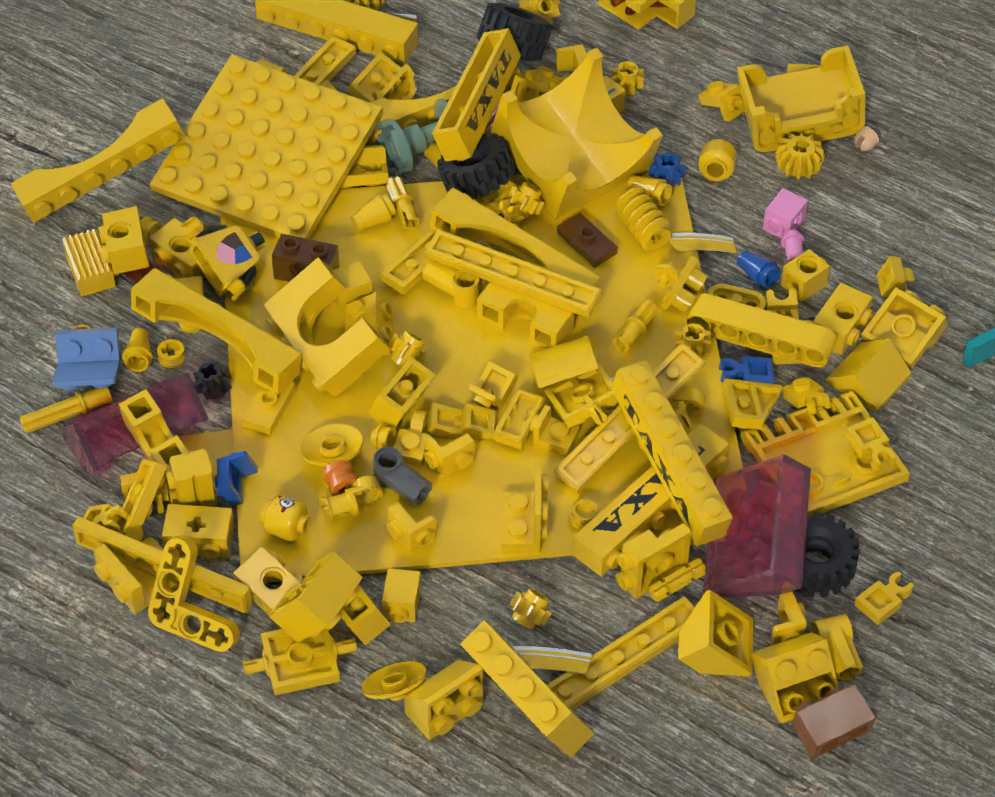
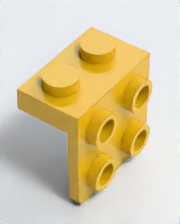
M152 537L141 541L162 551L164 550ZM105 544L93 550L96 560L94 570L103 582L106 581L112 588L117 599L121 603H125L135 615L147 608L150 604L156 577L121 563ZM167 582V585L173 590L179 587Z

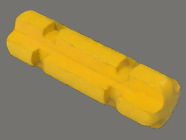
M700 558L692 559L687 562V567L682 565L663 576V581L658 579L649 584L648 594L655 602L661 601L668 597L666 593L673 594L690 584L692 578L697 580L705 575V564Z

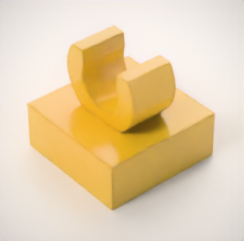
M891 255L877 273L881 297L888 298L895 287L902 291L907 290L906 280H915L913 270L903 268L901 257Z

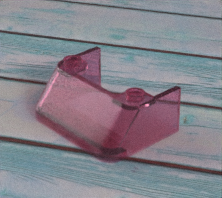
M185 373L162 380L59 427L64 441L84 472H92L93 476L111 469L109 463L114 461L115 458L140 447L124 423L119 403L147 389L161 410L170 432H176L178 437L195 430L193 424L208 420L207 413L189 374Z

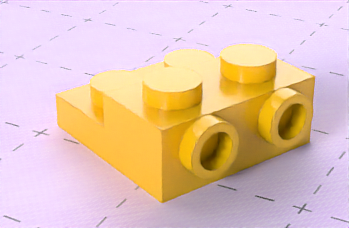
M895 287L863 330L861 337L865 341L890 338L906 365L913 369L926 349H931L947 328L948 323L945 312L939 307L932 304L927 306L912 291H902Z
M682 523L674 529L669 528L665 530L658 538L650 529L640 535L636 534L628 538L622 546V553L617 555L621 571L615 575V578L620 588L624 591L628 590L636 600L648 593L649 584L658 579L663 581V576L682 565L687 567L691 541L690 529Z

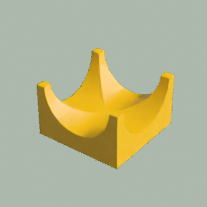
M597 47L587 52L582 63L568 78L537 98L518 102V98L512 90L502 94L491 128L493 135H496L497 138L502 137L506 142L513 163L527 182L535 185L542 191L541 200L545 202V207L554 219L628 182L632 175L640 176L647 172L663 137L657 127L647 131L646 134L640 133L630 127L620 116L608 95L602 73L603 55Z

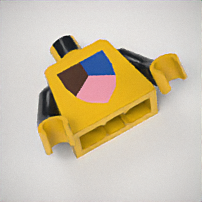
M194 216L181 224V227H185L190 231L186 235L188 240L197 237L188 251L219 297L230 291L233 294L231 299L235 301L241 294L251 289L258 274L256 266L261 260L257 251L266 245L261 233L256 231L246 237L242 229L237 225L227 227L226 225L205 224Z

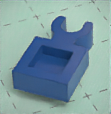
M741 356L740 362L730 358H722L720 361L719 370H724L720 381L723 383L725 378L774 384L775 382L771 358Z

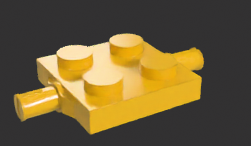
M597 363L599 369L560 381L558 384L544 390L547 400L568 429L584 423L590 417L594 419L596 424L602 425L600 419L603 423L607 421V415L603 411L613 408L618 403L611 390L613 381L599 363Z
M326 628L315 638L308 637L300 642L294 640L283 629L260 633L263 645L262 658L243 661L245 675L265 671L271 680L274 696L340 682L337 666L338 655L357 652L355 638L335 642Z

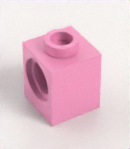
M782 188L765 209L763 230L780 238L788 230H798L805 221L808 200Z

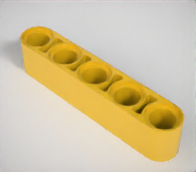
M705 293L697 297L686 318L687 325L701 324L705 332H711V337L818 368L824 367L827 364L837 342L836 334L826 327Z

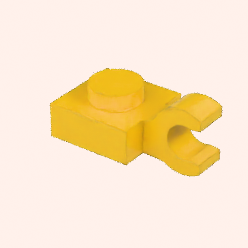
M415 409L411 418L410 429L400 428L393 448L401 453L402 460L407 464L423 466L425 460L424 453L426 452L425 439L430 437V434H425L428 420H425L427 411Z

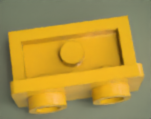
M364 146L339 189L363 185L373 187L387 184L389 176L385 146Z
M376 292L346 304L345 332L361 318H364L377 329L388 344L394 335L392 331L394 311L388 301H384ZM390 350V351L386 354V356L390 355L391 352H392V350Z

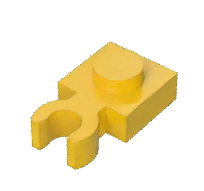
M809 377L798 378L792 384L782 387L783 398L798 409L806 406L808 413L816 414L817 406H824L827 409L831 408L829 395L824 393V388Z
M873 417L846 427L845 437L860 458L867 455L870 456V465L874 471L879 472L881 470L882 463L879 459L887 460L890 466L895 465L896 454L892 449L888 448L889 438Z
M110 504L90 506L83 518L118 532L121 527L117 524V521L127 517L129 514L119 505L112 507Z
M899 571L895 572L890 576L886 586L878 580L856 597L854 605L879 626L901 608V599H906L912 594L914 584L910 582L905 587L898 586L901 573Z

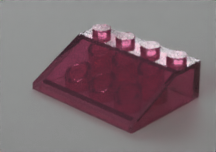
M782 454L714 478V484L733 519L725 537L708 542L703 595L706 591L712 590L722 598L770 596L802 588L811 468Z

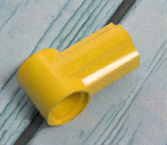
M433 260L427 262L422 272V277L425 281L453 296V301L458 307L471 308L477 305V298L480 295L478 277Z
M841 614L812 621V633L827 639L836 678L843 682L852 680L855 676L861 674L863 665L853 643V630L848 616Z

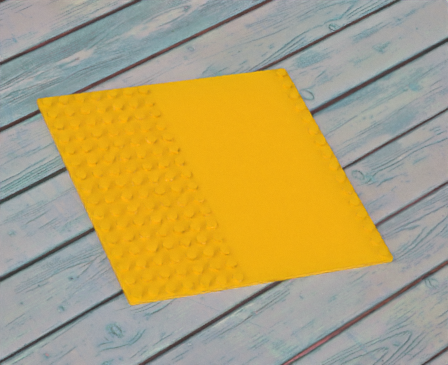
M649 170L640 175L642 177L654 178L649 176ZM514 175L512 178H508L509 181L520 186L523 182H527L523 175ZM681 177V185L672 187V195L669 202L664 207L658 206V210L670 222L669 229L672 233H693ZM443 181L404 184L408 194L412 195L414 199L413 206L420 219L418 226L412 220L415 228L411 230L403 229L396 211V215L391 217V221L358 231L351 220V216L376 195L382 196L386 194L392 201L386 185L339 189L310 240L338 245L340 268L361 261L372 281L373 293L376 292L384 301H388L393 308V333L401 336L407 330L420 337L425 342L422 349L427 354L421 364L436 375L422 397L395 428L397 435L400 428L410 429L411 418L415 409L427 411L425 420H428V411L432 402L461 410L466 403L480 406L473 401L474 396L470 393L468 387L470 384L476 386L489 361L518 376L501 410L492 405L489 408L496 410L494 430L517 388L545 397L546 405L551 406L544 390L559 382L542 388L538 386L529 354L544 350V348L529 342L530 320L517 318L510 321L504 329H501L477 318V305L471 308L458 307L453 301V296L424 279L418 282L405 295H402L381 281V273L431 229L432 209L447 194ZM628 182L557 219L553 218L544 205L538 215L535 213L533 215L530 214L529 218H524L518 224L522 230L536 238H540L550 247L568 255L573 261L585 268L591 269L600 276L598 288L602 289V296L591 317L574 316V330L565 342L587 335L596 362L601 365L609 377H615L617 369L643 360L647 361L653 371L675 350V332H682L684 324H686V318L695 300L700 294H706L704 284L697 293L683 285V288L696 296L686 312L679 310L673 305H670L666 311L659 307L660 302L670 287L666 286L664 289H661L657 286L658 281L654 275L657 266L660 264L669 265L670 262H674L678 266V272H680L691 255L699 259L697 250L676 251L670 242L662 248L650 252L641 247L634 235L628 230V227L622 222V219L618 217L615 210L618 200L627 191ZM578 213L586 217L618 247L615 256L595 268L557 233L558 225ZM220 216L221 225H226L227 227L237 225L242 229L246 237L257 231L261 233L266 243L264 248L257 251L261 260L256 266L258 274L251 289L241 294L235 301L231 299L233 294L230 291L225 293L226 310L238 317L244 318L248 323L262 331L268 332L272 337L283 342L281 338L284 336L282 330H276L269 322L267 317L270 316V313L264 306L269 299L289 283L274 279L272 253L279 238ZM488 246V247L491 248V249H494V250H497V251H499V252L508 254V253H506V252H504V251H502V250H500V249H497V248ZM698 261L695 267L701 271L700 261ZM479 278L480 294L490 283ZM645 300H651L658 306V311L646 325V333L637 338L628 352H624V350L621 352L616 349L612 339L625 325V319L628 316H633ZM334 302L326 306L314 321L312 342L315 346L332 343L345 333V311L339 312ZM711 337V352H703L702 356L705 366L684 388L698 389L705 396L704 412L700 416L690 418L691 422L697 425L703 424L729 443V463L720 474L715 473L711 479L733 519L725 537L705 544L753 540L756 537V526L749 508L751 503L735 427L731 426L722 391L723 382L720 381L723 370H719L720 356L716 338ZM228 344L229 371L232 376L230 379L232 386L230 395L234 453L246 451L258 466L256 474L241 478L243 503L237 505L240 566L261 546L268 553L271 551L277 553L285 562L284 568L292 575L295 572L298 573L303 579L308 575L317 560L332 551L360 575L387 572L388 568L418 570L573 556V536L580 529L575 528L569 521L571 507L579 500L588 499L593 501L602 511L652 466L647 454L639 448L638 438L635 435L576 493L554 474V468L566 456L534 446L533 432L530 433L522 450L493 440V437L492 439L474 440L475 461L471 462L465 469H459L444 478L436 468L431 469L425 460L422 467L408 464L432 483V490L420 505L413 506L391 488L381 487L383 498H379L380 501L378 503L375 501V505L371 503L370 507L359 508V515L357 516L349 514L333 519V523L328 524L323 517L325 514H322V511L325 510L321 509L319 497H332L329 489L330 485L325 483L322 476L327 466H317L307 462L301 454V442L311 431L325 425L347 424L353 426L361 432L363 437L361 451L349 460L354 468L353 474L359 478L367 475L373 476V458L376 449L372 447L370 437L373 429L377 428L379 423L367 415L378 395L402 366L394 362L389 355H384L336 398L326 390L321 393L310 380L313 377L310 371L306 372L300 366V374L292 381L296 384V391L271 435L242 426L241 419L260 385L253 381V369L249 363ZM551 406V417L561 420ZM613 407L603 412L608 416L615 408ZM592 417L588 418L584 423L577 425L580 426V434L571 452L598 426ZM430 435L440 447L456 440ZM535 462L542 463V474H548L547 539H541L540 552H502V492H534ZM278 495L302 501L307 506V516L311 517L307 533L305 535L301 534L296 540L291 542L267 534L264 530V525L260 522L263 506L269 499L272 500ZM399 502L416 523L433 515L437 520V537L426 547H419L410 553L399 539H393L388 532L386 523H388V508ZM674 510L660 529L657 531L652 530L651 532L658 538L662 532L669 528L674 529L681 525L683 521L678 512ZM691 538L690 545H695ZM270 580V581L267 582V583L280 582V581H279V580Z

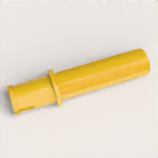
M108 387L95 388L81 394L75 392L74 397L21 416L20 424L25 433H30L80 413L87 415V411L112 403V397Z

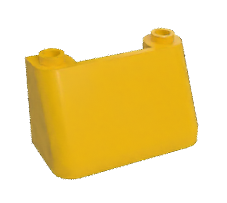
M849 45L831 48L821 57L820 67L770 77L766 76L765 69L761 65L750 64L737 67V77L754 148L759 152L777 150L781 139H787L790 133L799 136L802 132L805 137L813 135L815 141H826L854 135L865 125V91Z

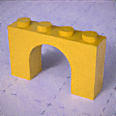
M318 257L269 299L264 306L270 313V316L267 317L269 322L276 330H282L284 336L281 338L283 342L301 353V367L306 372L310 371L313 377L310 380L321 393L326 390L336 398L386 355L391 348L377 329L364 318H361L332 343L322 346L313 345L312 327L315 319L326 306L347 289L334 270Z
M485 620L460 643L539 730L570 758L595 734L530 668V664Z

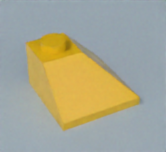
M712 590L706 591L679 631L678 660L700 674L742 677L753 675L751 653L753 652L754 619Z

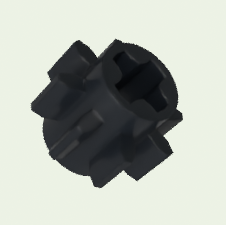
M219 361L203 363L199 367L198 372L193 373L196 380L193 383L196 393H204L206 400L222 398L227 389L232 388L229 381L232 378L228 367L221 368Z

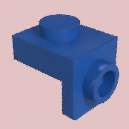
M246 451L232 453L229 456L216 459L217 478L214 479L217 494L220 497L223 496L231 507L243 503L241 478L258 472V466Z

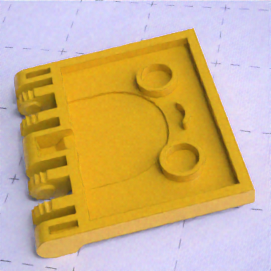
M853 391L840 395L839 399L837 397L830 399L831 408L829 409L833 414L832 417L828 415L823 406L816 407V414H810L807 408L787 414L786 422L782 417L774 419V428L779 435L778 437H774L766 424H764L761 430L749 428L740 433L748 453L753 454L773 487H781L787 491L796 506V520L798 522L801 514L807 513L808 518H812L814 512H821L823 514L909 480L910 473L897 454L894 466H890L885 459H879L882 463L881 470L876 472L870 465V456L867 455L860 458L845 437L846 427L871 418ZM888 444V448H890V449H892V450L894 451V449L891 447V445Z

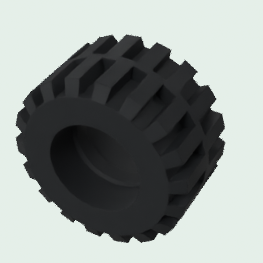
M489 3L486 6L478 29L477 39L480 41L484 32L509 28L521 54L520 59L525 61L541 60L553 27L544 18L527 10L504 3Z

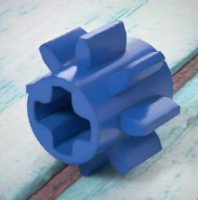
M663 153L659 157L655 156L653 164L649 165V176L665 179L667 184L674 187L675 185H681V177H685L686 166L680 165L681 157H677L672 153Z

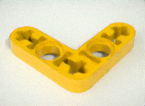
M186 535L177 536L169 540L164 547L148 608L149 619L158 628L219 652L227 651L238 643L240 639L239 628L230 619L185 602L198 548L191 537ZM182 545V551L186 555L179 559L180 552L176 550V547ZM168 573L178 577L180 582L178 590H173L167 585L166 577ZM167 604L166 612L170 616L164 618V612L160 610V607ZM189 615L199 619L201 624L199 632L192 631L188 627L187 619ZM221 629L225 630L224 635L228 637V640L224 642L221 641L222 635L216 633Z

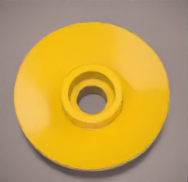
M329 424L307 434L301 442L300 450L302 457L307 462L317 466H328L338 460L349 461L354 458L363 447V437L361 432L353 426Z
M415 661L394 663L370 674L363 681L361 689L363 694L371 699L390 698L391 701L402 700L405 694L425 680L427 670L422 663Z

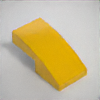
M432 402L428 411L427 434L457 439L468 433L473 440L492 439L496 410L466 403L461 410Z

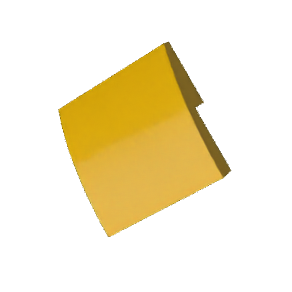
M587 335L529 354L539 388L599 369Z

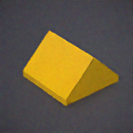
M887 338L861 342L826 378L825 383L843 394L853 391L863 406L877 413L911 377V371L891 339Z

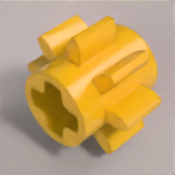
M631 61L621 62L618 65V69H611V79L619 83L626 90L625 96L635 95L637 88H644V69H639L637 64Z
M523 182L518 187L513 185L507 195L511 205H520L519 210L524 218H529L530 214L533 215L534 213L538 215L545 204L541 200L542 197H540L542 191L528 182Z
M509 199L501 200L500 203L489 206L496 214L511 223L518 225L524 219L519 210L520 205H510Z
M684 324L682 332H675V349L683 342L702 358L703 352H711V332H705L701 324Z
M407 330L401 336L395 333L388 343L392 350L389 357L400 366H403L410 357L421 363L427 355L424 352L425 350L422 349L425 342Z
M529 588L526 593L517 591L509 604L513 607V611H515L512 618L529 629H533L535 625L539 626L540 624L545 626L553 613L548 610L549 607L547 606L550 600L532 588Z

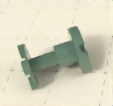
M438 99L435 102L434 111L437 122L420 128L417 124H413L401 129L398 123L390 118L378 123L376 130L382 131V134L377 136L378 143L385 146L387 165L389 168L392 166L396 167V170L393 172L395 175L402 176L410 173L413 170L412 156L426 151L427 144L435 141L432 132L448 103L444 99Z

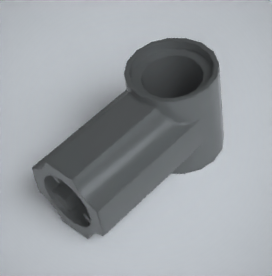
M388 446L382 447L374 454L373 476L377 478L381 487L391 488L413 506L420 505L427 498L432 490V483L406 464L397 449Z

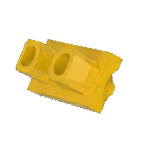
M691 255L680 272H678V266L674 262H670L669 265L660 264L657 266L654 272L655 278L658 281L657 286L661 289H664L666 286L670 287L659 304L660 308L666 311L670 305H673L679 310L686 312L696 296L683 288V285L697 293L708 277L695 267L699 259Z

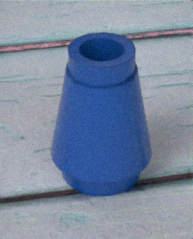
M749 251L742 252L738 257L737 265L759 287L771 288L778 282L781 270L775 261Z

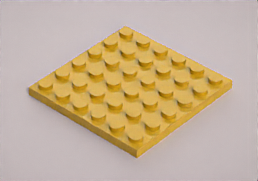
M231 54L184 128L183 133L186 138L174 144L150 182L151 191L277 238L282 233L310 239L383 116V108Z

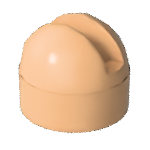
M864 126L856 133L854 143L857 148L860 147L861 151H869L879 143V137L873 129Z

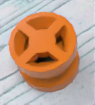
M338 460L329 464L322 473L325 483L330 485L329 489L332 496L345 493V489L351 488L353 482L359 478L353 474L354 468L351 462L346 460Z

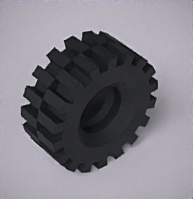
M482 134L471 158L463 161L453 160L445 162L441 155V159H438L437 168L447 193L453 187L461 193L469 195L472 199H477L480 194L483 197L487 196L491 190H499V185H506L509 182L508 178H512L514 175L513 171H515L506 142L502 137L497 138L493 134L487 137V134Z
M814 512L813 518H808L807 513L801 514L799 522L793 518L789 521L788 527L784 525L778 539L775 566H778L777 573L779 577L784 576L783 582L787 586L793 583L795 585L794 591L799 594L802 589L807 590V596L814 597L815 592H820L821 597H828L829 590H832L835 595L841 592L842 586L847 588L850 585L851 578L853 579L855 576L860 549H858L859 540L858 538L854 539V530L852 528L845 530L846 522L842 519L838 523L834 522L833 515L827 514L826 519L820 518L821 512ZM809 551H820L830 559L826 562L818 563L809 560L804 554Z

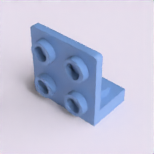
M118 327L56 330L55 340L58 365L53 377V387H62L64 390H74L80 386L91 385L94 388H106L116 383L121 364Z

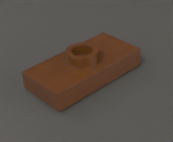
M581 213L557 226V233L594 268L617 254L618 247Z

